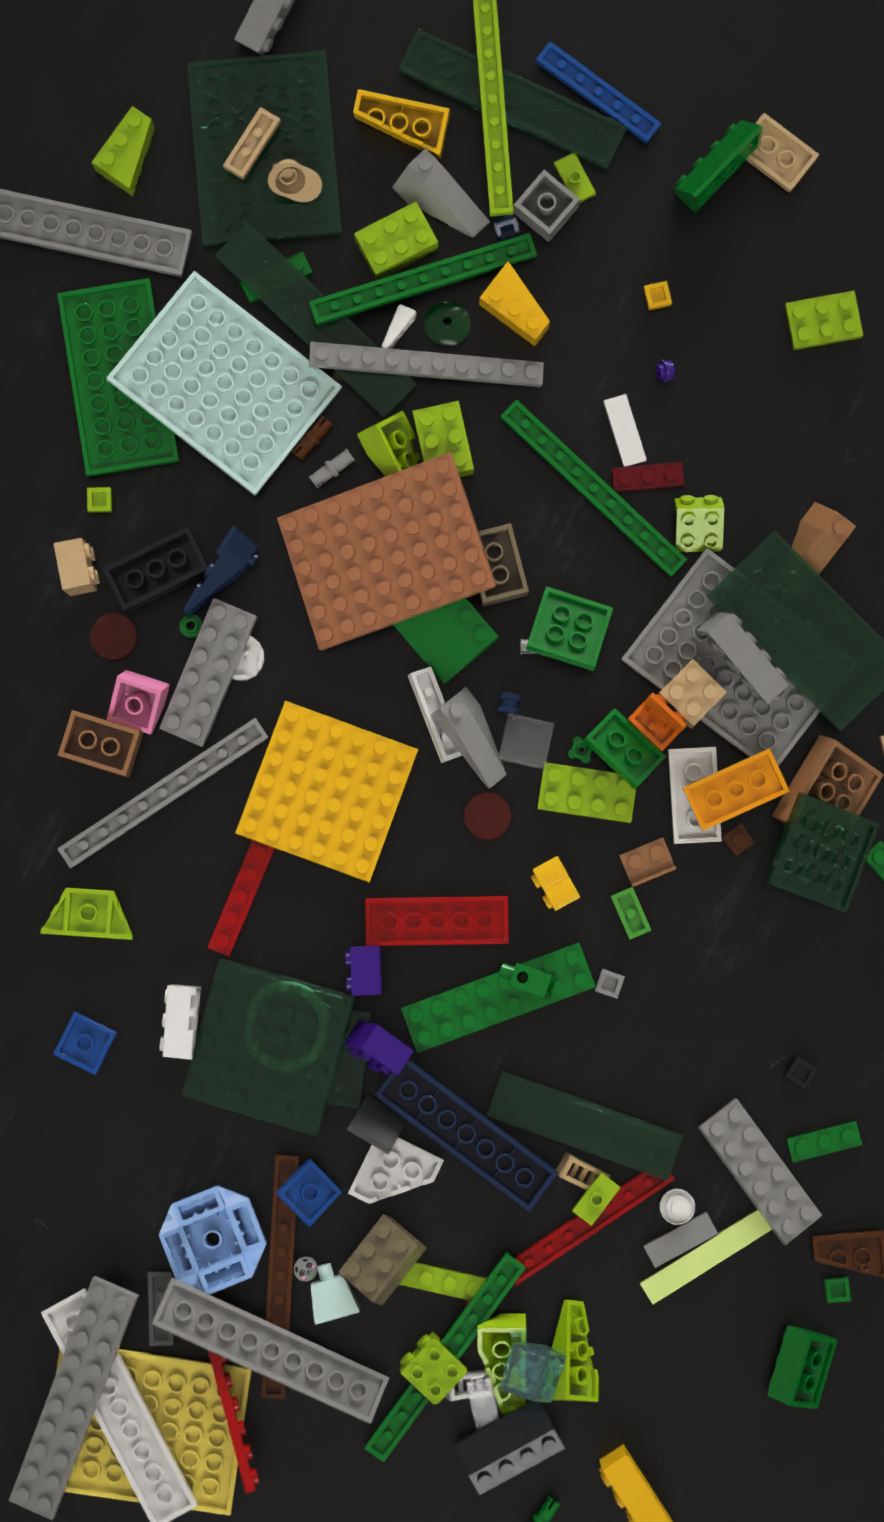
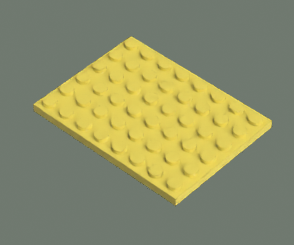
M119 1349V1354L198 1502V1506L191 1510L231 1515L238 1462L211 1362ZM61 1350L59 1351L57 1371L63 1358ZM224 1364L226 1373L230 1372L234 1386L230 1387L232 1397L237 1396L240 1410L236 1411L238 1419L244 1422L252 1370L243 1366ZM94 1415L65 1492L140 1503Z

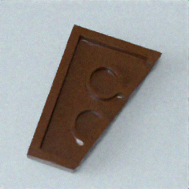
M884 1230L811 1236L814 1261L884 1278Z

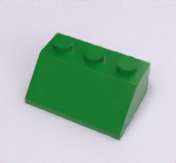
M788 1325L783 1335V1343L776 1359V1367L769 1383L767 1396L789 1406L818 1409L838 1339L801 1327Z

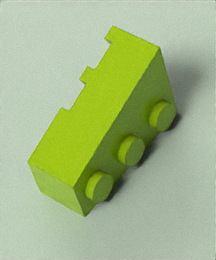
M132 106L92 161L96 172L131 196H134L136 183L142 171L141 167L155 129L151 118Z

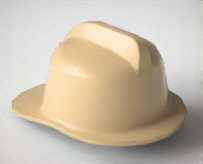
M291 159L281 160L274 164L268 176V185L274 193L294 201L309 202L317 198L321 193L322 181L320 176L312 169L302 166Z

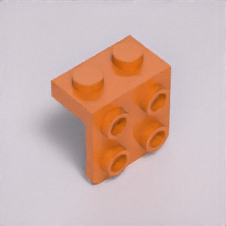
M651 693L627 720L662 752L687 726L684 722L686 719L678 711L675 710L673 712L667 706L668 702L663 696Z

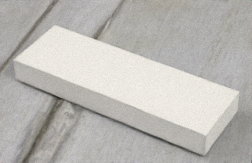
M626 394L604 400L603 404L623 467L646 462L647 459Z

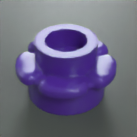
M662 359L659 361V365H656V376L662 382L666 383L674 378L675 369L672 361H664Z

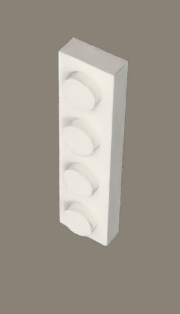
M428 667L407 675L441 763L462 756L430 715L445 703L432 668Z

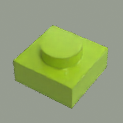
M111 487L87 488V511L89 513L112 512Z

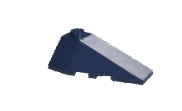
M234 526L231 527L216 551L217 561L215 564L208 565L205 570L204 584L199 583L184 607L183 613L186 617L189 618L246 572L249 566L253 567L259 558L257 554L258 547Z

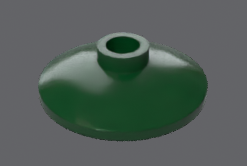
M442 301L433 305L428 310L424 320L426 335L434 344L441 347H453L462 343L468 336L471 326L470 317L465 308L452 301ZM446 318L452 321L448 326L443 324V320Z

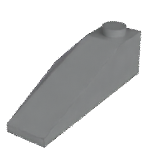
M426 148L408 164L392 187L408 205L417 201L421 211L434 219L437 218L447 223L450 227L471 238L478 235L490 223L453 177Z

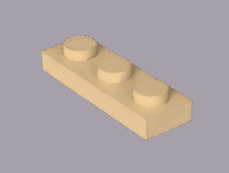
M260 107L223 164L224 169L244 180L280 124V118Z

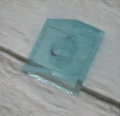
M514 1342L499 1389L535 1402L551 1403L566 1356L547 1345Z

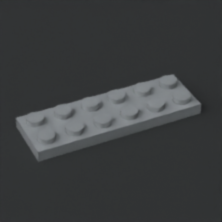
M213 598L159 729L204 747L258 616Z
M737 1098L733 1099L698 1127L783 1245L788 1244L822 1216Z

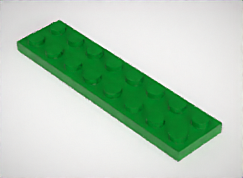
M575 943L521 963L557 976L550 999L509 986L510 980L499 977L500 972L402 1007L401 1010L417 1053L595 988L596 986L580 943ZM527 974L522 975V982H527Z

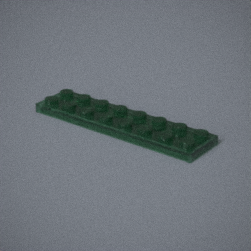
M503 1070L487 1113L488 1117L666 1181L669 1179L683 1135Z

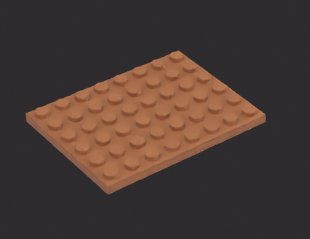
M451 452L277 518L317 645L321 651L496 587Z

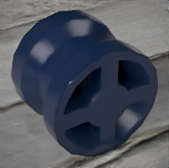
M499 692V699L501 701L500 705L497 706V712L520 715V708L518 706L519 702L522 701V695Z

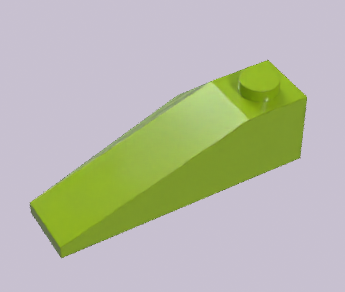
M403 410L357 434L366 454L385 477L415 466L421 460L419 452H415L412 442L415 439L414 431Z

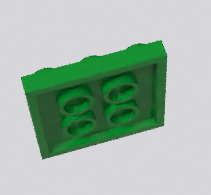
M546 586L526 650L594 671L613 608Z

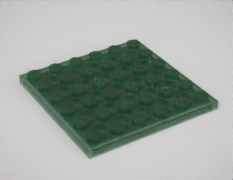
M219 958L193 1051V1059L190 1062L181 1096L318 1136L356 996L225 958Z

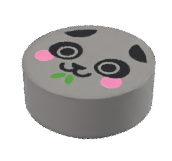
M303 1256L296 1261L294 1274L301 1281H310L318 1272V1264L312 1257Z

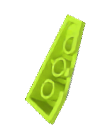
M564 1300L545 1373V1400L598 1402L599 1376L597 1369H593L591 1356L594 1355L593 1347H589L587 1334L589 1326L584 1302Z
M499 1314L477 1326V1350L484 1363L485 1371L493 1387L501 1414H508L526 1404L525 1314Z

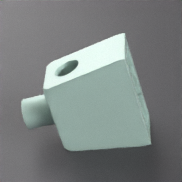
M331 1263L317 1266L320 1280L311 1283L315 1325L360 1312V1305L348 1280L341 1274L334 1276Z

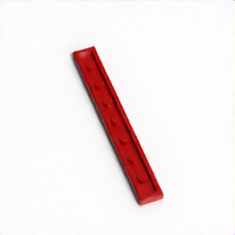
M658 1160L622 1184L621 1188L592 1226L576 1215L516 1255L514 1258L523 1263L526 1268L514 1283L515 1286L674 1181L675 1178L663 1160Z

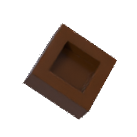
M742 823L721 837L734 856H737L755 843Z

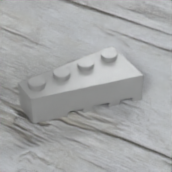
M254 0L234 40L263 56L272 47L273 38L282 27L284 19L295 0Z
M716 612L696 631L701 637L707 635L711 640L709 646L721 656L725 655L727 657L725 660L726 664L736 674L741 673L743 675L740 677V680L761 703L769 704L789 686L785 681L786 675L780 668H774L770 663L772 659L769 654L763 649L759 650L755 645L757 640L750 632L747 631L745 633L740 627L742 622L735 614L732 613L730 615V613Z

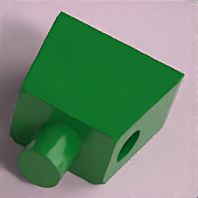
M503 963L499 973V977L510 980L509 986L546 999H550L557 980V976L520 963H516L515 967ZM523 974L528 975L527 982H522Z

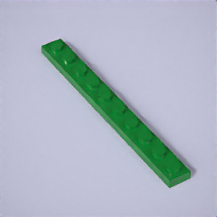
M530 233L309 301V307L317 326L503 268L507 262L513 265L535 258L537 252Z
M517 399L500 416L513 431L670 578L687 561V558Z
M505 1252L440 1341L458 1360L476 1337L477 1326L490 1318L526 1268L523 1263L508 1252ZM410 1383L365 1444L364 1449L384 1462L429 1400Z

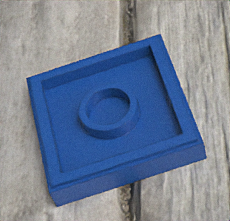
M74 1011L53 1055L93 1075H97L118 1032Z
M310 1158L275 1192L308 1227L342 1193Z

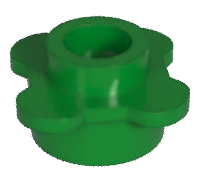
M577 736L572 740L573 746L568 751V756L571 759H580L582 763H588L591 759L590 753L592 749L583 742L581 737Z

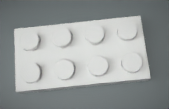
M716 747L668 749L673 844L721 842V823L702 831L682 789L717 772Z

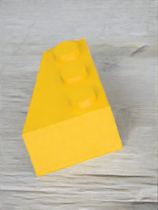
M507 262L480 296L479 305L533 346H536L549 329L550 321L511 264Z

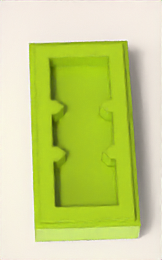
M575 152L554 162V167L564 186L580 199L579 203L596 195Z
M600 1172L572 1211L592 1226L621 1187Z

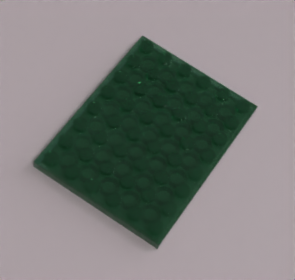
M326 50L187 63L203 247L342 234ZM261 107L280 118L281 122L243 180L224 169L223 164ZM291 159L302 166L312 169L321 178V193L317 198L309 202L294 201L274 193L268 185V176L273 165L281 160Z

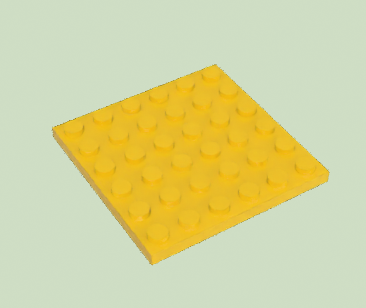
M285 701L235 834L370 883L418 749Z

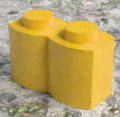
M558 856L532 869L534 874L530 877L537 889L539 887L543 889L545 896L542 899L548 909L553 907L554 911H557L580 898Z

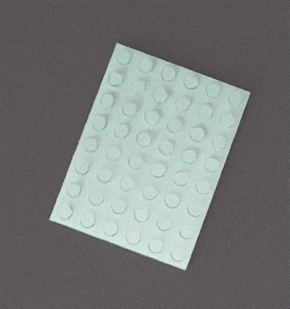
M193 271L106 378L109 383L254 496L261 490L301 440L305 432L309 430L342 389L339 383L321 369L309 367V360L195 271Z

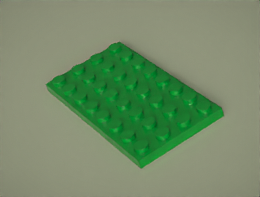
M150 278L57 293L86 476L91 477L180 462L175 433L106 379L156 318Z

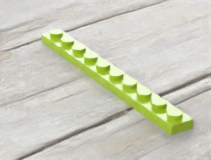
M473 0L490 216L513 215L497 1Z

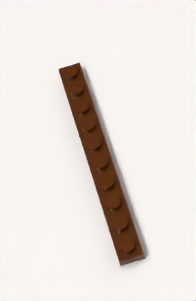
M276 1154L266 1321L290 1332L296 1214L275 1192L299 1168L300 1155ZM262 1375L261 1398L285 1399L286 1386Z

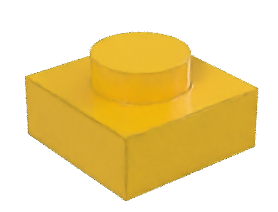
M667 281L644 286L648 310L672 305Z

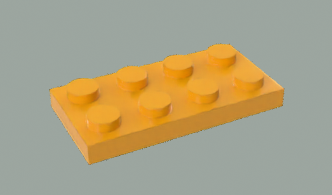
M770 748L682 788L702 831L790 792Z

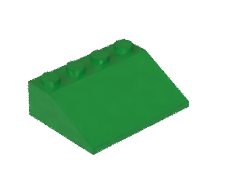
M743 120L737 125L733 123L725 131L724 134L726 136L721 142L715 141L708 149L710 153L704 159L700 157L692 165L693 171L688 176L684 174L675 183L677 186L675 194L695 213L761 145L763 127L759 124Z
M466 598L393 625L428 667L432 668L434 674L444 685L498 640V635Z

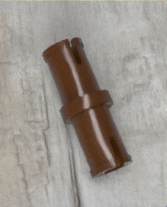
M321 416L315 425L305 432V436L292 449V452L303 461L313 447L321 443L319 440L333 425L325 417Z

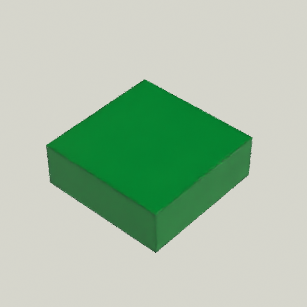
M848 1276L823 1278L826 1303L851 1301Z

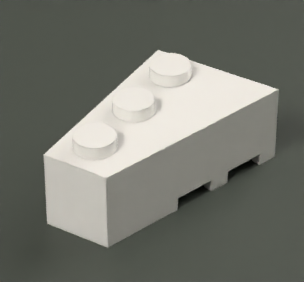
M167 985L165 992L166 1013L163 1014L162 1027H165L164 1037H161L160 1051H163V1057L194 1059L201 987Z

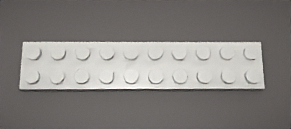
M85 1288L41 1312L63 1355L87 1294ZM118 1352L94 1415L150 1522H169L197 1507L198 1502Z

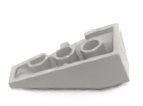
M464 687L430 714L488 789L507 775L482 708L467 687Z

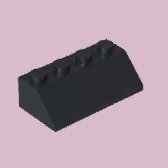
M539 1397L454 1443L466 1472L479 1495L565 1449L560 1434Z

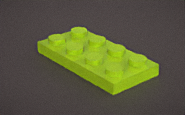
M544 762L537 809L631 823L636 789H633L617 773Z

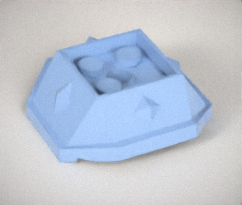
M218 1185L172 1203L159 1233L175 1279L206 1294H212L252 1278L267 1244L250 1198ZM211 1232L216 1233L220 1238L219 1243L215 1245L209 1243L207 1235Z

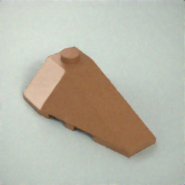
M815 502L799 523L777 591L796 604L856 526L837 511Z

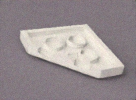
M400 1137L396 1140L389 1154L371 1145L348 1194L371 1204L432 1183L444 1159Z

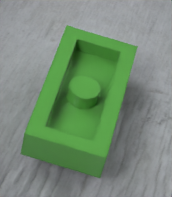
M633 887L610 896L629 940L651 931Z

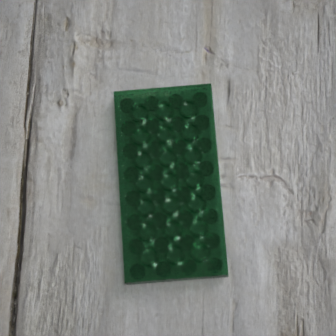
M775 530L706 596L721 612L730 613V615L733 613L742 622L740 627L745 633L748 631L757 640L755 645L759 650L763 649L769 654L772 659L770 662L784 672L787 679L839 732L884 690V640Z

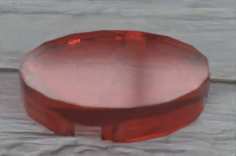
M108 613L95 621L90 631V642L93 649L101 657L109 660H120L127 657L134 650L137 643V630L126 616L118 613Z
M495 793L476 795L468 802L465 808L464 821L466 827L472 835L480 839L491 840L506 832L510 824L511 812L509 805L502 797Z

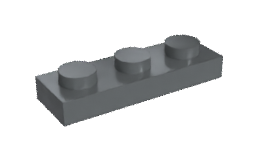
M173 1271L148 1272L149 1346L175 1344L173 1334L150 1324L170 1279L173 1278Z

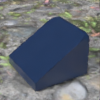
M514 214L492 220L498 242L521 236L517 218Z

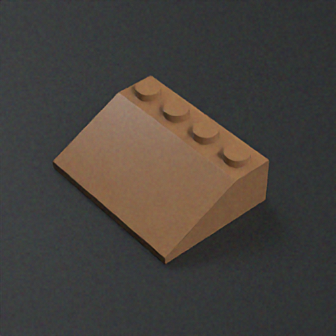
M819 735L788 787L790 792L784 794L772 816L790 829L836 855L884 774L838 741Z

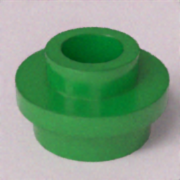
M194 614L189 618L184 616L180 621V631L188 638H195L198 636L203 622ZM189 622L195 623L193 630L187 629Z

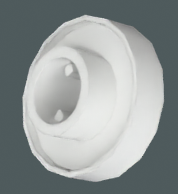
M671 1189L660 1200V1212L667 1222L674 1225H682L693 1217L695 1203L687 1191Z

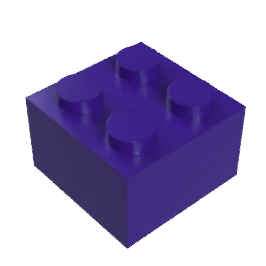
M350 947V952H346V967L351 966V976H347V991H352V996L381 995V947Z
M358 1020L343 1044L350 1049L348 1052L350 1055L358 1060L362 1058L368 1062L366 1066L377 1073L381 1072L387 1076L389 1073L399 1075L413 1053L411 1048L379 1025Z

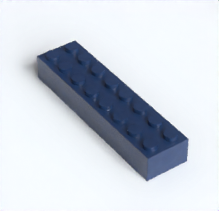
M408 1059L399 1075L390 1073L375 1094L385 1104L529 1212L558 1174L554 1167L410 1059Z

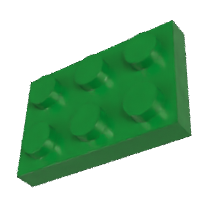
M615 708L583 740L633 789H636L666 757Z

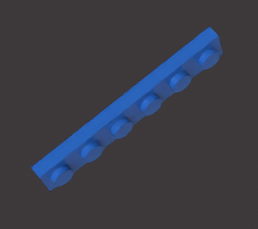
M551 41L537 57V64L647 144L660 128L661 122Z

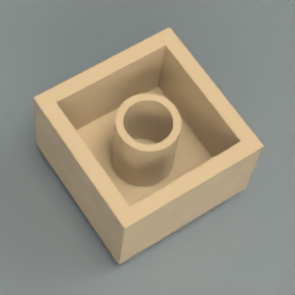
M82 538L53 543L62 590L69 596L97 591L96 584H100L98 571L92 565V561H95L93 547H90L89 543H86Z
M693 659L659 692L667 700V706L673 712L676 710L686 719L684 722L691 729L727 693Z

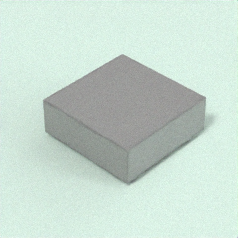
M602 969L594 991L618 999L625 976Z

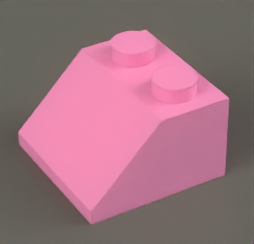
M125 670L117 676L107 720L151 735L165 706L170 684Z

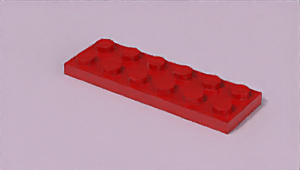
M508 896L365 898L366 946L509 944Z

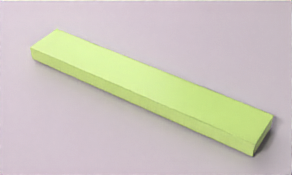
M758 1209L646 1278L640 1282V1285L651 1303L655 1304L772 1229Z

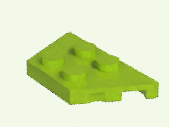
M65 888L58 904L55 905L49 919L40 934L133 940L132 932L115 891Z

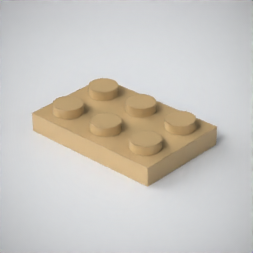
M763 113L755 123L763 127L761 145L746 161L790 193L816 161L819 154Z

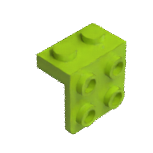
M684 495L681 498H675L676 549L679 552H704L706 548L712 552L721 551L723 549L724 504L722 497L706 495L704 498H695L691 495Z
M432 1331L429 1336L425 1334L416 1344L418 1347L413 1353L408 1352L400 1361V1373L432 1404H438L466 1375L467 1368L441 1344L440 1338Z

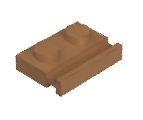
M663 837L619 855L632 887L676 869Z

